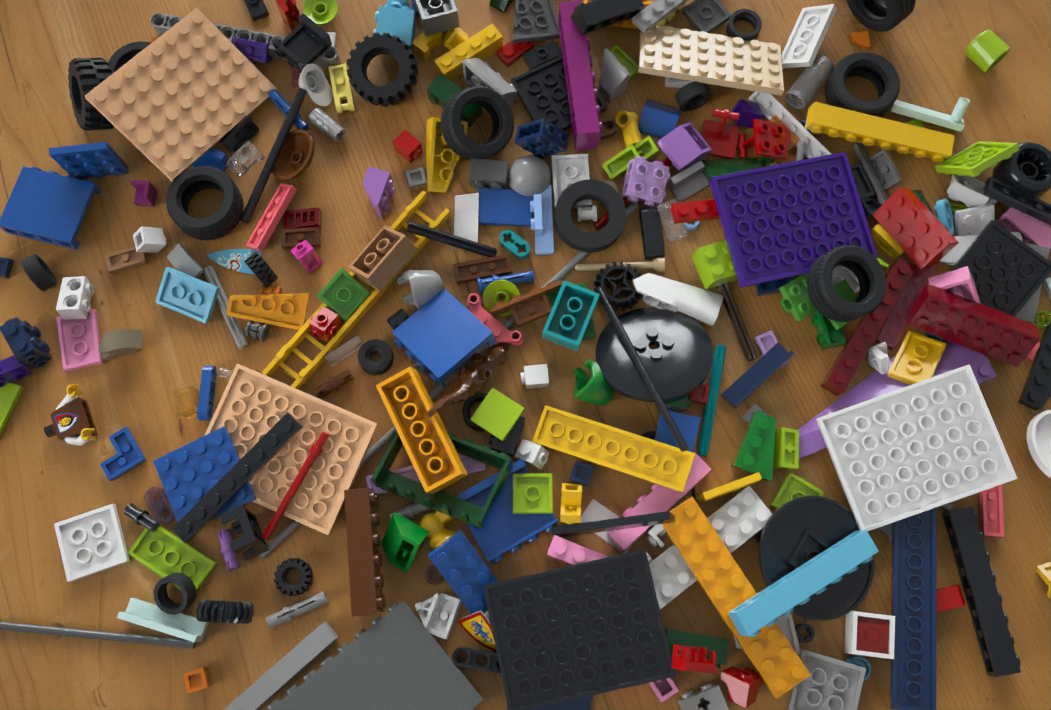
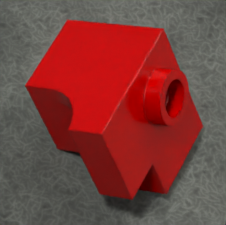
M731 666L722 671L721 680L728 687V700L745 708L756 702L758 690L764 683L757 671L748 667L741 670Z

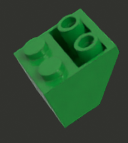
M396 512L391 517L381 543L389 564L407 574L418 560L429 531Z

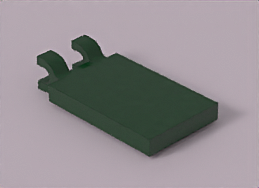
M765 156L759 160L757 158L702 160V163L705 165L703 171L708 184H710L709 179L711 177L776 165V163L765 165L766 162L773 159Z

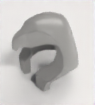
M407 270L396 277L398 285L410 283L412 293L402 297L405 304H412L418 309L443 290V281L439 274L433 270Z

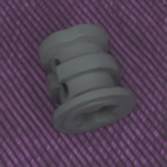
M249 320L245 327V336H252L254 339L260 338L261 342H265L270 331V325L266 323L263 326L260 322L255 323Z

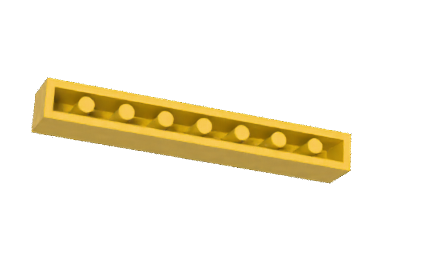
M814 102L808 108L805 129L811 130L813 133H825L834 138H846L850 142H862L866 146L875 145L881 149H892L900 154H912L917 158L932 159L934 162H943L952 156L955 135L819 102Z

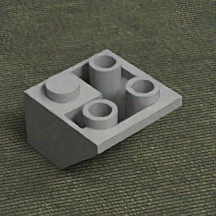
M605 49L598 92L610 104L626 93L630 74L628 69L619 63L617 56L608 49Z

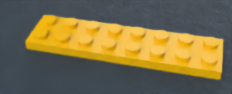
M546 405L532 440L535 444L682 493L684 492L696 455L689 451L681 452L677 447Z

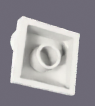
M952 175L951 185L947 189L950 199L962 201L967 207L972 208L986 204L990 198L984 195V182L968 175Z

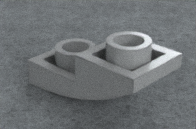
M178 244L167 256L168 260L178 271L198 278L204 272L199 262L192 258L181 244Z

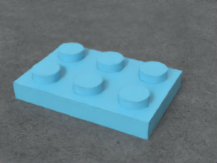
M166 267L155 303L206 324L210 321L220 287L171 267Z

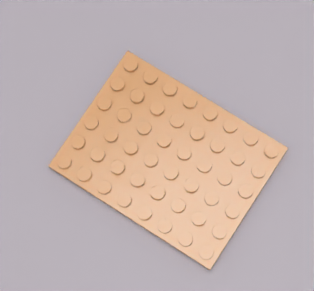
M195 8L87 93L85 99L173 182L178 175L188 169L229 133L245 115L249 116L269 98L268 93L272 89L276 90L277 88L198 8Z
M237 364L205 435L222 427H227L241 459L287 412L303 426L249 481L257 498L253 502L276 512L309 456L311 446L316 444L323 431L328 433L330 436L322 448L323 452L314 461L286 509L284 516L328 536L331 535L345 503L344 490L351 489L379 424Z

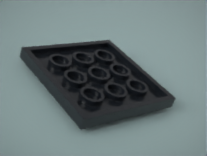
M559 56L511 79V84L517 89V95L532 121L545 118L563 131L572 127L563 56ZM597 90L598 99L596 100V105H599L600 113L607 111V105Z
M990 220L950 270L953 271L968 266L980 303L1015 317L1051 273V262L994 220Z

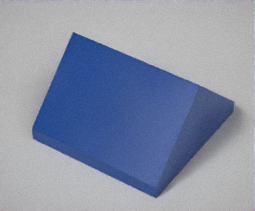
M647 99L638 125L639 132L659 139L663 138L676 128L681 109Z

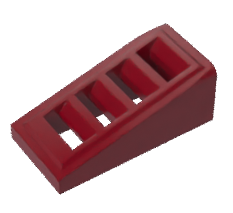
M320 208L285 211L283 229L319 227L321 229L322 212ZM300 216L299 223H296L297 217ZM289 217H293L292 224H289Z

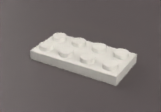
M834 4L802 9L781 55L782 68L812 66L837 10Z

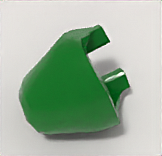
M591 359L587 360L584 365L591 369V378L586 385V372L579 366L574 370L573 374L576 380L573 397L590 404L605 406L613 398L615 390L605 381L599 365Z

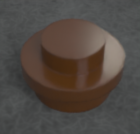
M435 565L429 566L425 571V579L429 584L438 585L443 582L444 577Z

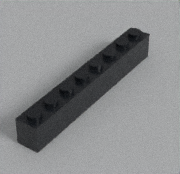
M973 507L942 513L987 675L999 677L1020 673V659L1015 653L1013 646L1014 638L1008 629L1007 615L1003 612L1001 605L1002 597L996 588V576L989 564L990 556L985 550L983 543L984 535L978 526V515Z

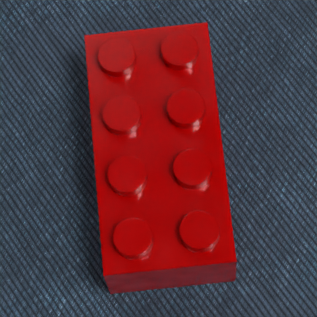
M899 188L873 214L875 219L920 269H931L959 243L909 188Z

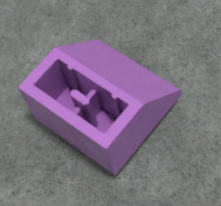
M691 122L679 125L657 142L662 152L669 157L673 166L679 171L702 161L712 151Z
M368 166L363 186L378 218L383 220L384 216L389 213V202L391 198H394L396 188H394V181L391 178L390 172Z

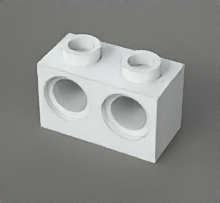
M86 276L63 277L56 311L64 320L87 319L88 311L91 309L90 301L91 296L94 294V286Z

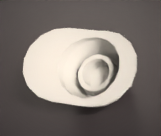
M307 64L303 68L302 73H300L299 87L306 90L307 94L317 105H329L333 99V91L323 71L316 64Z

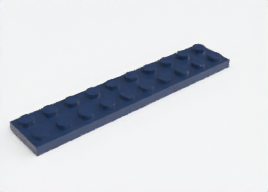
M937 507L893 522L891 616H895L894 659H891L890 709L936 710Z

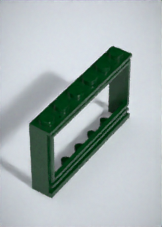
M396 432L371 478L374 485L484 529L487 518L513 467L512 458L504 452H494L488 446H478L469 439L464 438L462 440L453 433L447 432L457 453L501 469L484 508L442 491L434 494L426 493L422 483L389 471L403 445L398 432Z

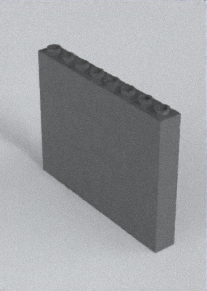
M403 601L399 605L397 602L387 610L388 614L383 618L381 615L371 623L372 627L367 631L365 629L361 630L355 635L356 640L351 644L345 643L338 649L339 654L334 658L329 656L320 664L322 666L321 669L317 672L314 670L309 672L303 678L305 682L300 686L293 685L285 692L287 696L281 701L276 699L267 709L472 710L483 698Z

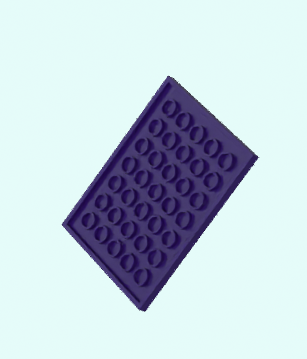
M846 152L730 173L709 179L740 288L808 274L812 263L818 257L843 245L861 247L870 252L875 258L878 257Z

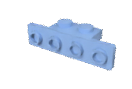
M549 184L545 191L540 194H534L533 201H530V212H534V218H531V230L535 232L536 255L554 254L551 185Z

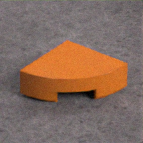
M868 31L850 33L849 39L853 44L855 43L860 46L861 49L870 50L872 45Z

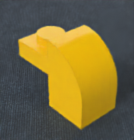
M562 483L560 522H565L566 524L581 523L582 484Z

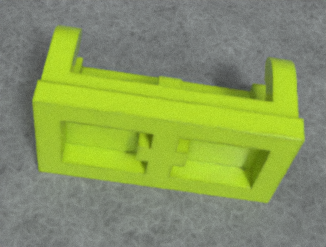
M783 427L775 429L773 470L783 469V471L799 469V430Z

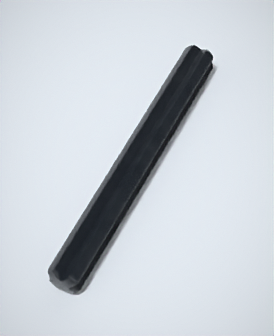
M410 221L407 225V232L479 255L495 257L497 253L496 248Z

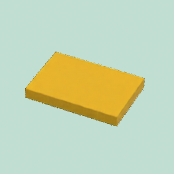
M908 331L887 377L909 385L932 378L947 343Z
M758 472L703 492L696 499L698 504H702L761 481L762 477Z

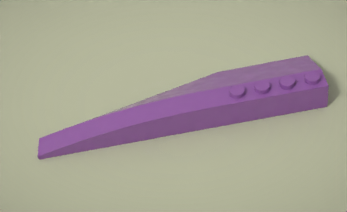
M946 339L941 341L947 343V346L933 377L969 364L978 385L997 377L988 358L984 354ZM896 356L890 359V363L888 364L889 370ZM877 370L798 429L799 459L827 448L816 418L909 386V384L887 377L888 373L882 375Z

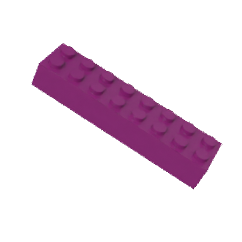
M581 0L559 2L558 27L575 151L597 149L602 133V122H599L598 119L600 107L596 105V100L598 99L597 88H594L593 84L595 83V73L591 72L593 59L592 55L589 56L590 40L586 36L588 33L580 35L571 19L574 8L581 3Z

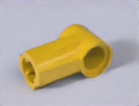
M619 111L615 121L621 127L626 147L631 144L636 145L642 141L637 125L639 117L635 112Z

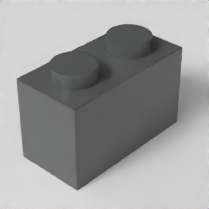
M471 158L470 186L476 189L484 187L506 189L508 161Z

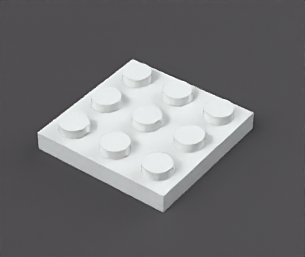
M110 504L54 524L67 582H73L130 562L116 504Z

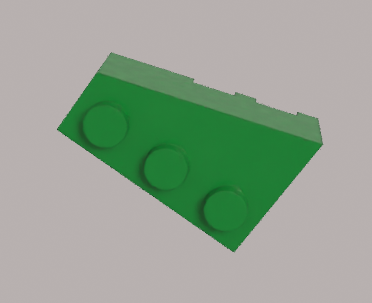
M758 410L753 412L731 465L732 467L751 475L759 472L762 480L772 482L776 418Z

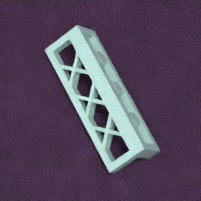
M131 598L126 612H119L117 616L118 619L192 642L203 641L209 622H199L196 617L184 613L176 615L167 614L161 611L157 605L136 598Z

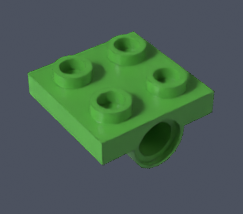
M807 274L800 275L779 288L783 295V298L780 300L781 307L785 312L792 313L796 322L816 311L807 293Z

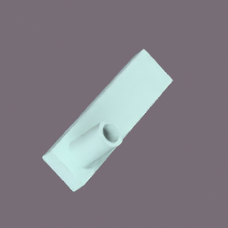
M960 97L951 115L896 100L890 109L894 113L962 132L965 126L962 117L970 100Z

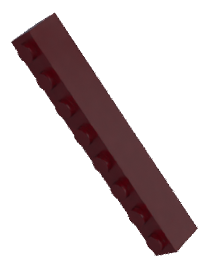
M900 257L891 265L885 275L886 290L882 303H880V306L875 311L859 319L821 387L836 396L845 391L916 266Z

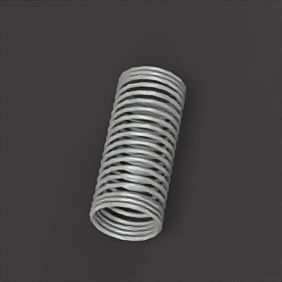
M822 55L816 56L812 66L804 70L785 94L787 103L795 109H803L834 69L832 61ZM792 96H793L797 101H799V102H801V103H803V104H800V103L796 102V101L792 98Z

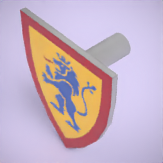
M480 610L457 620L474 640L484 647L497 652L488 610L484 613Z

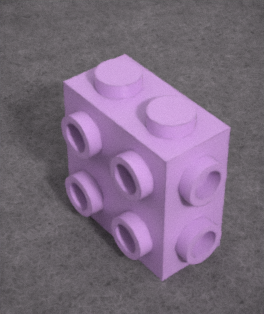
M639 156L629 160L621 197H625L627 201L638 203V201L644 202V205L649 207L662 204L666 197L665 186L670 178V173H668L669 167L663 166V162L653 161L652 163L648 162L647 158Z

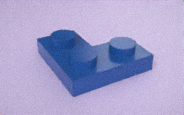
M124 427L109 436L117 454L100 465L108 480L114 481L147 461L130 429Z

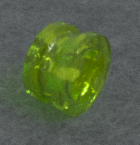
M1039 310L1035 314L1034 322L1031 323L1037 325L1039 329L1044 328L1051 323V314L1046 310ZM1040 316L1043 317L1042 323L1039 321Z

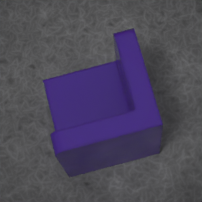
M740 99L731 111L739 113L738 121L734 120L735 125L753 128L754 119L760 120L763 116L758 103Z

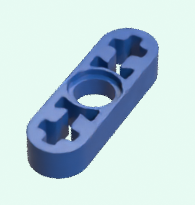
M204 365L202 369L197 409L199 421H210L212 418L217 378L215 366Z

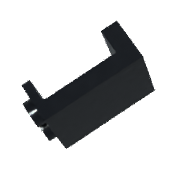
M304 13L298 17L300 25L281 43L276 40L273 42L275 53L281 59L285 58L293 69L297 68L300 72H302L307 64H312L332 45L329 34Z

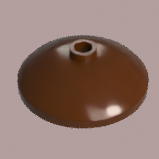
M302 129L289 132L272 170L275 177L282 181H289L299 177L308 169L315 153V142L310 133Z

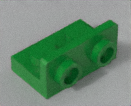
M816 310L811 316V323L816 328L817 343L821 345L822 350L844 346L846 341L842 328L836 330L829 319Z

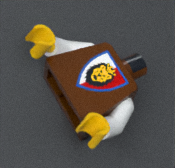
M71 384L67 386L65 398L57 406L56 410L51 413L53 424L44 427V432L48 438L57 435L58 439L65 441L67 444L83 446L90 440H96L95 435L98 433L88 402L78 397L83 394L82 390H77L79 384Z

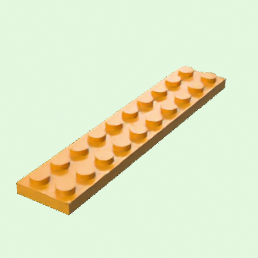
M692 496L669 511L675 515V522L661 525L774 698L778 699L811 674L777 623L771 626L765 625L760 629L761 632L754 637L740 636L728 612L757 593Z

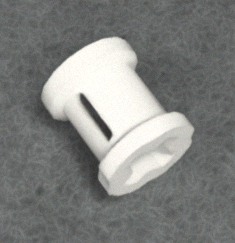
M596 205L583 208L577 206L578 223L584 220L596 222Z

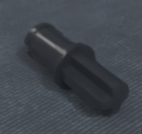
M133 503L125 507L124 514L132 518L137 525H143L152 532L157 531V528L160 527V523L150 517L148 511L139 509Z

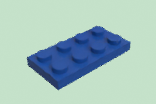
M459 530L427 555L470 614L480 610L484 613L488 608L483 586L497 583L498 580L463 532Z

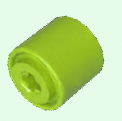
M988 29L985 32H981L970 42L965 55L986 74L1006 57L1011 48L992 30Z

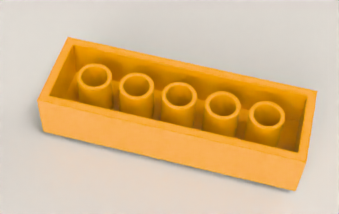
M408 367L376 385L426 493L434 494L468 476L438 412L432 417L427 416L429 409L434 404L416 369Z

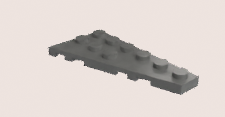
M515 0L512 44L560 39L558 16L553 0Z

